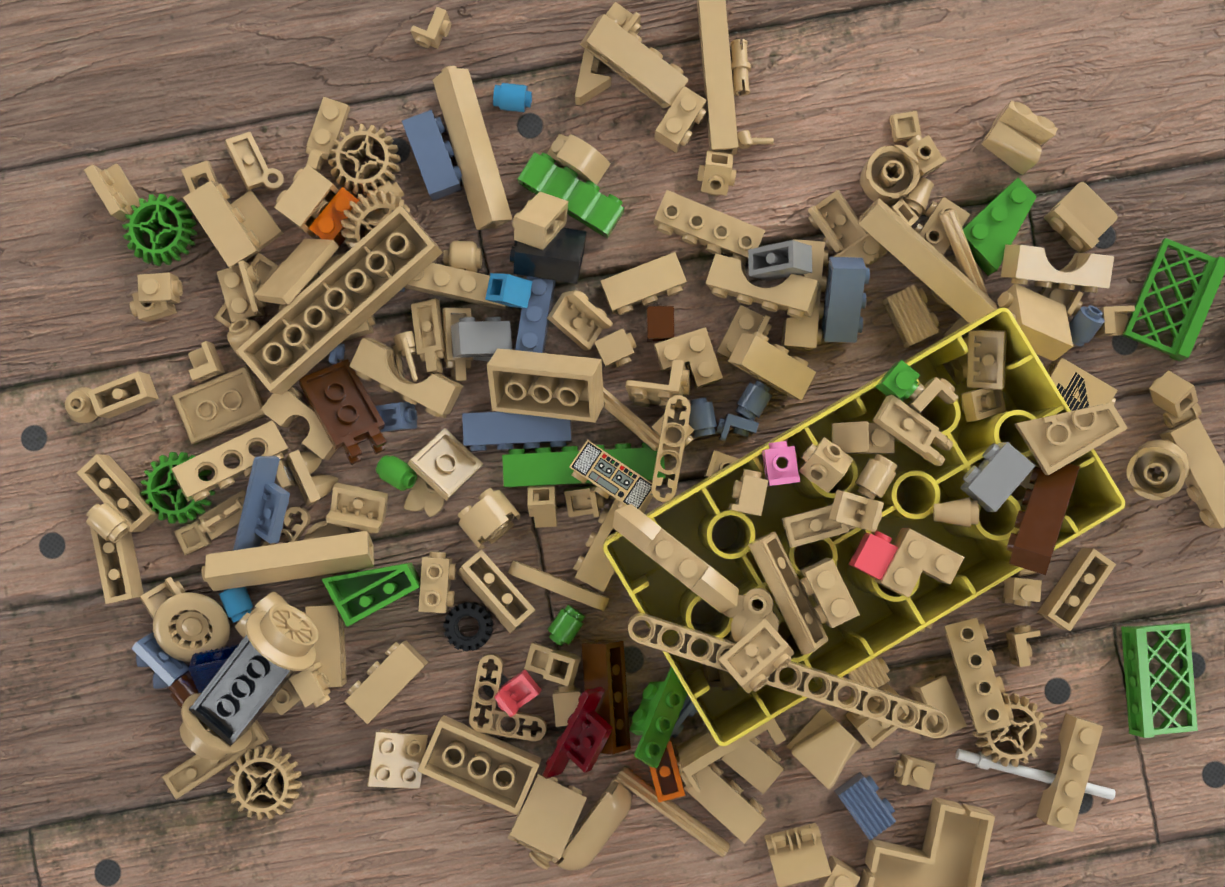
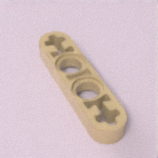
M681 395L671 397L665 406L651 485L653 497L660 502L671 500L677 490L691 411L689 400ZM677 400L682 401L681 405L686 407V411L680 412L678 420H684V426L678 423H667L668 417L674 419L675 411L670 409V405H675ZM671 427L678 428L681 432V439L677 443L668 442L665 437L667 429ZM666 454L673 455L676 459V466L672 470H665L660 464L661 458ZM658 471L665 475H675L674 481L668 478L667 487L671 488V493H667L665 498L660 497V492L656 491V486H661L663 477H657Z
M512 560L508 573L515 577L605 611L609 598L602 594Z

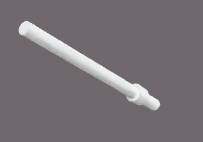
M957 749L956 759L973 763L977 768L985 770L992 768L1052 784L1056 777L1054 773L1023 765L1014 767L1010 762L1008 766H1002L1000 760L994 763L992 762L991 755L986 757L981 751L978 753ZM1087 782L1084 793L1110 800L1115 798L1114 789Z

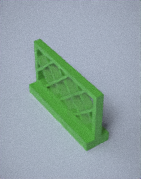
M1164 238L1136 301L1135 311L1131 313L1122 336L1170 355L1169 358L1179 362L1189 358L1224 276L1225 258L1221 256L1215 258ZM1167 247L1176 250L1181 261L1168 265L1164 256ZM1195 258L1206 262L1203 271L1196 275L1193 274L1188 261ZM1182 264L1188 278L1176 282L1170 268ZM1165 271L1171 285L1158 289L1154 277L1157 273ZM1190 281L1194 290L1193 295L1183 299L1178 285ZM1172 288L1178 302L1166 306L1160 292ZM1155 295L1160 309L1148 313L1144 301L1146 297ZM1180 305L1184 316L1182 321L1173 324L1167 309ZM1162 312L1168 326L1155 330L1149 316ZM1141 319L1145 320L1150 333L1143 336L1132 332L1135 322ZM1169 329L1173 336L1171 346L1168 347L1161 344L1157 333Z
M1190 623L1121 626L1129 734L1142 738H1151L1154 735L1198 731ZM1180 629L1181 641L1175 646L1168 638L1174 630ZM1146 632H1154L1159 637V640L1152 648L1147 644ZM1164 643L1173 650L1166 660L1157 654ZM1177 656L1183 660V667L1179 673L1170 666ZM1153 657L1161 664L1154 675L1149 671V663ZM1166 670L1175 677L1168 687L1159 681ZM1179 683L1185 686V694L1181 699L1172 693ZM1155 684L1163 691L1156 702L1151 698V690ZM1168 697L1177 704L1170 714L1161 708ZM1182 709L1187 713L1188 725H1180L1174 720ZM1159 712L1166 719L1160 727L1154 728L1153 717Z

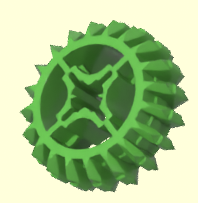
M149 194L148 202L143 198H139V207L130 205L134 213L132 215L125 214L130 222L122 226L129 231L123 237L125 240L130 241L127 247L132 251L135 250L134 256L137 258L143 257V261L148 264L153 261V264L156 266H161L162 262L166 265H171L172 258L176 261H181V252L186 255L189 254L186 246L188 244L190 246L195 245L190 236L198 234L197 231L191 229L197 223L194 219H190L193 213L189 209H185V203L182 201L177 202V199L173 196L167 199V196L164 194H159L158 198L153 194ZM168 211L173 212L176 216L178 227L170 224ZM161 226L166 228L162 232L159 231L160 234L154 232L161 228ZM142 233L150 235V242L153 243L152 249H149L145 244ZM175 238L173 242L168 245L170 239Z
M170 452L169 457L166 455L159 456L160 463L157 461L150 463L153 471H144V474L149 479L140 482L142 485H147V490L141 491L140 494L148 495L145 503L153 505L151 510L159 511V520L168 518V522L171 524L176 523L177 520L180 524L186 523L187 518L196 520V512L198 514L205 513L202 505L210 506L212 504L206 497L198 502H195L193 499L186 506L188 501L181 489L177 490V492L175 490H168L178 486L171 468L196 457V455H191L188 458V453L181 452L179 456L176 452ZM170 470V472L167 473L168 479L166 483L160 485L163 476L166 474L167 471ZM202 470L198 477L203 481H210L207 480V477L212 474V471ZM209 491L210 495H215V491ZM161 494H167L171 498L172 504H175V509L165 503Z

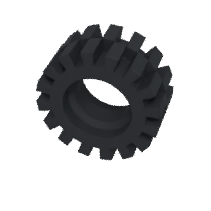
M468 601L460 603L453 607L446 615V620L443 624V628H445L444 635L445 637L447 636L449 644H453L457 650L462 649L465 652L469 650L475 651L485 645L492 635L494 625L491 619L492 615L486 610L485 606H481L477 602ZM472 616L478 621L479 630L474 636H464L459 631L458 625L461 618Z

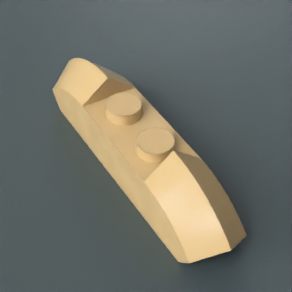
M632 504L615 510L613 528L720 613L737 607L739 589Z

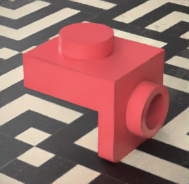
M523 670L502 685L494 697L499 708L512 717L520 707L539 695L542 689L529 673Z

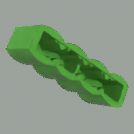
M534 152L518 177L519 184L536 195L540 191L568 201L567 214L608 239L624 213V207L621 206L623 202L614 195L609 194L607 197L599 192L600 188L589 180L586 183L577 179L578 174L566 166L563 169L554 164L556 161L548 154L542 153L539 155Z

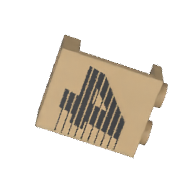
M1064 358L1052 361L1047 369L1049 376L1071 411L1106 403L1115 404L1116 399L1114 396L1118 391L1117 389Z

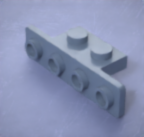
M257 456L254 458L233 551L260 547L261 539H264L269 544L279 543L290 493L275 483L280 461L277 456Z

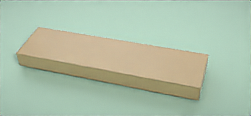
M256 720L251 726L252 739L243 751L227 754L224 758L218 760L206 759L196 754L162 776L175 799H178L235 762L239 756H244V752L248 749L252 751L256 746L269 740L259 722Z

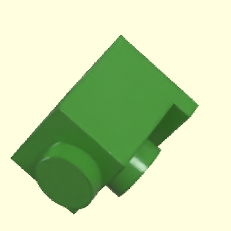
M900 360L893 364L875 387L884 395L892 394L903 402L904 399H908L917 389L918 382L916 380L920 377V374L903 360Z

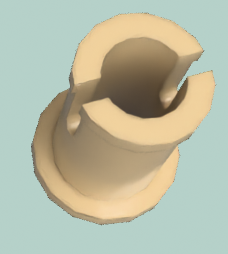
M1195 403L1179 419L1170 413H1164L1163 420L1168 428L1173 429L1188 420L1198 418L1202 411L1198 403Z

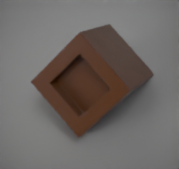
M649 306L647 308V342H661L674 338V306Z

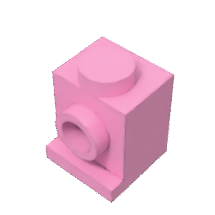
M787 441L769 443V449L762 451L765 478L768 480L767 486L800 482L795 446L787 447ZM779 457H783L787 461L784 469L779 468L776 464Z

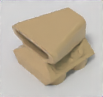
M1011 100L993 121L991 129L981 144L1016 172L1023 175L1038 163L1042 152L1041 147L1055 136L1058 128L1049 119L1033 114L1026 105Z
M822 708L812 716L810 722L799 733L794 735L792 741L786 747L800 763L830 790L835 785L846 762L862 745Z

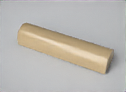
M774 531L751 542L748 546L801 654H809L828 641V637Z

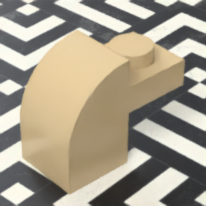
M559 134L547 152L556 161L555 163L572 169L578 174L577 177L579 179L589 180L596 185L611 164L594 147L571 134L569 137Z
M534 642L531 643L524 669L542 674L543 679L565 686H572L581 658L573 653Z

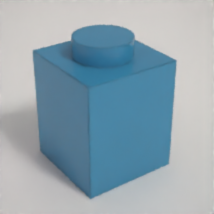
M490 273L485 300L509 307L527 308L531 295L532 281L510 274Z

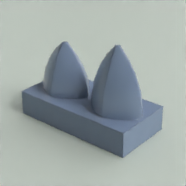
M153 632L137 641L131 648L136 653L137 667H150L154 671V689L171 686L190 670L183 661L172 658L160 648Z

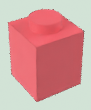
M876 531L874 535L865 533L848 565L875 579L882 580L898 547L890 544L892 541L891 537L879 531Z

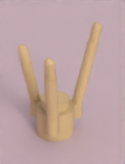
M407 331L393 337L396 367L403 376L402 358H406L412 380L417 381L418 377L412 356L417 354L415 335L413 331ZM399 393L400 399L403 400V395Z

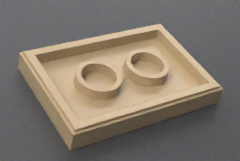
M305 238L254 295L261 302L289 305L338 250L339 246L334 240Z
M248 366L172 396L191 445H196L267 416L260 410L264 404Z

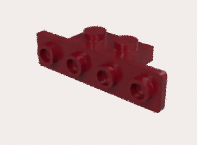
M601 686L587 689L579 696V703L575 711L568 718V725L564 733L558 738L554 753L546 762L547 766L542 774L546 779L562 774L570 759L584 773L592 770L613 730V727L595 711L605 692Z

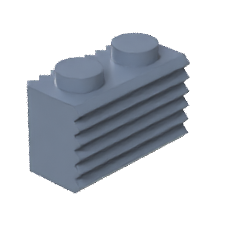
M859 772L837 788L835 793L868 839L873 840L878 834L882 833L892 824H895L896 820L891 815L895 810L886 798L881 800L876 794L879 787L869 775L865 778Z

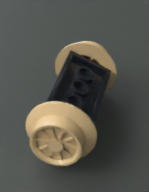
M275 604L268 612L260 611L253 613L246 621L245 630L247 635L204 691L193 694L185 700L181 709L183 722L180 726V735L185 745L195 754L206 759L218 760L224 758L227 754L238 753L246 749L252 739L251 726L295 671L307 670L314 664L316 659L314 644L319 637L318 630L313 621L299 609L287 604Z

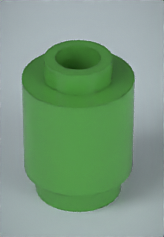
M385 455L377 464L376 473L379 474L380 479L400 491L412 488L417 480L416 472L406 462L395 456Z
M568 604L565 609L562 608L547 629L551 633L549 638L560 646L564 643L569 645L584 623L582 621L585 616Z

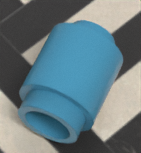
M509 83L495 85L493 106L499 107L500 110L525 112L526 107L531 108L532 91H528L527 85Z
M246 587L223 590L224 592L219 593L227 617H231L233 623L239 621L247 612L251 613V608L254 606Z

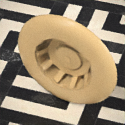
M181 593L168 598L157 609L153 620V633L158 645L166 654L179 661L197 663L209 660L223 650L229 639L230 623L224 609L212 598L199 593Z

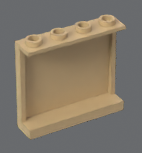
M771 719L727 746L718 745L708 728L677 746L679 755L676 756L679 766V774L687 788L689 789L693 786L697 793L701 792L696 776L698 771L766 730L776 745L785 741L786 738L775 719Z

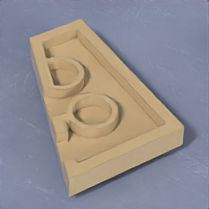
M1113 403L1014 424L1045 475L1052 474L1128 429Z

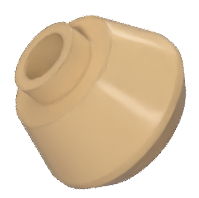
M77 388L65 400L66 412L75 422L89 423L98 417L88 394V391L92 390L91 388Z

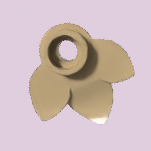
M416 473L417 480L414 486L410 488L411 491L405 501L404 508L409 511L425 509L427 515L432 517L441 511L444 505V498Z
M753 588L746 595H738L737 607L721 612L725 616L733 618L731 634L735 642H739L764 619L778 631L779 620L772 611L774 601L772 595L767 590ZM753 600H761L763 607L755 608L752 603Z

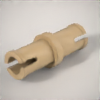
M740 39L731 42V68L735 96L739 95V91L740 96L750 93L748 72L751 71V64L748 62V41L742 39V44H740Z

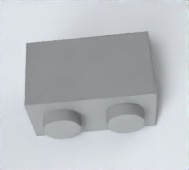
M790 240L749 249V276L772 281L787 278L791 273L795 275L812 273V246Z
M475 317L459 318V322L451 326L453 358L492 357L497 348L512 350L510 321H501V317H487L485 321L475 322Z
M1009 442L993 443L983 453L982 457L985 459L978 468L973 466L963 477L965 483L960 489L973 500H978V504L987 512H996L1035 467L1031 461Z

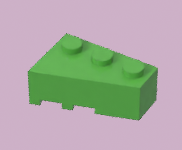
M1019 177L1010 183L962 228L975 262L987 276L996 272L1000 267L1004 257L1005 245L1012 244L1037 197Z
M412 562L326 577L322 578V581L348 627L419 589L421 579Z

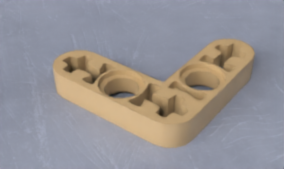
M494 653L484 655L478 664L469 716L471 728L481 733L528 741L542 739L546 733L547 724L541 716L517 712L512 716L516 722L515 728L511 731H506L502 728L501 719L509 715L496 708L497 701L494 696L500 689L503 661L499 655ZM490 659H494V664L498 665V669H494L491 675V679L497 678L496 683L491 680H481V676L487 677L488 668L484 667V663H488ZM483 685L493 688L494 695L489 700L482 699L479 695V689ZM476 703L492 705V709L487 707L485 710V718H488L489 722H485L483 726H480L479 721L475 719V716L477 717L481 713L482 706L476 707ZM520 718L525 719L523 725L530 726L533 721L538 722V727H541L542 731L539 730L536 735L531 734V729L523 728L522 733H518Z

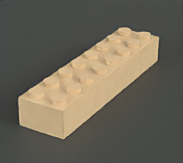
M400 205L236 351L270 392L282 395L439 257L443 251L412 215Z

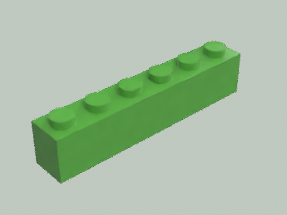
M631 443L615 444V449L605 450L604 445H596L645 479H653L657 451L651 449L646 443H642V448H631ZM578 446L562 447V452H551V447L535 448V453L525 454V449H509V455H502L504 487L584 484L571 475L574 470L569 467L580 452L578 451ZM664 456L660 460L663 469H665ZM658 471L657 477H663L664 480L665 474Z

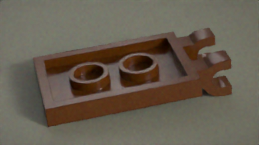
M346 359L299 379V385L335 450L343 447L350 464L353 465L361 461L360 455H362V451L358 446L359 443L369 439L374 453L378 454L385 451L384 445L387 441L380 432V430L384 429L385 423L359 377L356 375L355 370L349 367L351 363Z

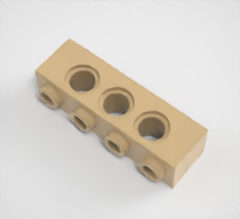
M269 421L171 468L187 501L192 499L195 502L203 500L210 495L209 491L220 487L221 490L233 485L235 483L234 479L243 474L245 477H249L255 456L249 453V449L254 445H259L264 449V454L261 456H277L280 460L285 459L284 454L287 453L288 447L274 421ZM229 457H234L239 460L240 464L235 469H229L224 465V461ZM204 469L212 470L215 474L214 478L210 481H203L198 475Z

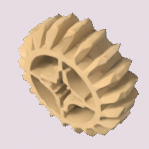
M360 124L359 131L357 132L351 126L349 127L351 134L346 135L344 132H340V136L343 139L341 142L333 140L337 149L329 150L330 155L335 158L328 160V164L334 167L330 172L332 176L337 177L336 182L338 185L344 184V188L348 192L353 189V193L356 196L361 194L363 189V193L367 197L368 190H376L378 186L384 185L388 179L391 181L396 180L392 172L400 171L399 166L394 163L400 162L401 157L395 154L399 149L397 145L392 144L393 138L391 136L385 137L386 133L383 129L376 132L375 126L370 125L366 131L365 126ZM361 143L357 150H351L355 145ZM374 143L383 148L385 154L384 161L374 156ZM367 156L370 159L369 162H365V164L362 165L360 163V160L362 158L364 159V157ZM345 160L355 165V178L347 174ZM372 171H379L375 176L368 178Z
M378 189L376 195L372 190H368L366 198L362 194H358L359 202L350 201L352 209L344 210V215L348 218L341 220V225L345 227L341 231L344 238H346L345 243L348 247L352 248L361 240L359 234L361 224L366 228L364 232L366 236L398 206L401 205L408 212H410V208L404 204L403 199L395 197L393 192L388 191L385 194L382 189Z
M1001 693L1004 704L1009 703L1011 709H1020L1025 717H1016L1014 720H1010L1013 726L1010 728L1011 735L1006 733L1009 731V727L976 735L974 730L972 732L973 736L979 738L975 744L979 748L983 747L982 754L984 756L991 755L992 762L997 763L1000 760L1002 766L1006 767L1010 762L1012 766L1018 767L1019 759L1024 764H1029L1028 755L1036 758L1035 748L1044 749V746L1039 743L1040 739L1047 738V735L1041 732V730L1048 727L1046 723L1040 722L1044 714L1036 712L1038 706L1035 703L1029 704V698L1025 696L1019 698L1018 694L1012 693L1009 698L1007 693ZM1028 730L1027 736L1023 741L1022 736L1024 732ZM1008 740L1014 749L1001 750L994 743Z
M260 745L254 748V752L248 749L244 752V757L239 756L236 759L237 765H233L230 768L234 775L228 777L227 782L234 785L228 788L227 792L236 794L231 803L239 801L241 805L238 811L241 812L247 808V817H252L256 812L258 820H262L265 814L268 819H273L276 813L282 815L285 813V808L290 809L294 805L292 799L299 797V793L295 789H299L302 783L295 779L301 776V772L293 771L298 762L294 761L290 764L287 760L291 757V754L287 753L282 757V748L280 747L274 753L272 745H267L264 751ZM267 762L274 766L269 770H265L260 766L256 767L253 763ZM280 772L284 780V790L281 789L282 786L278 782V774ZM246 774L252 785L250 792L246 786ZM271 774L270 778L268 779V782L266 783V786H263L260 790H258V788L262 785V782L264 780L263 778H266ZM259 795H266L269 798L273 797L276 801L263 802L256 798Z

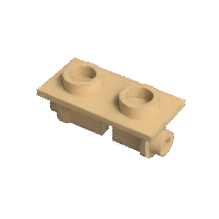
M245 490L240 491L199 516L198 519L201 523L198 524L200 531L203 534L207 532L210 539L213 540L238 525L246 496Z

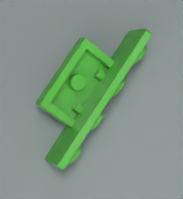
M670 667L665 681L649 682L648 686H646L643 691L642 701L632 717V725L629 729L635 735L642 736L634 756L652 768H658L687 697V692L672 667Z

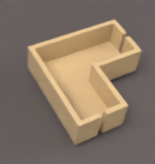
M933 797L922 850L876 839L869 840L865 863L868 868L863 867L859 887H981L995 816L985 808L963 803L961 806L954 801Z

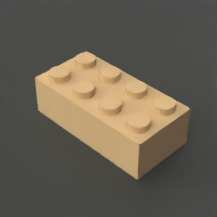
M497 348L487 364L492 411L596 423L604 406L602 359Z
M443 715L437 724L417 771L518 815L540 765L541 757L486 733L477 732L470 726Z

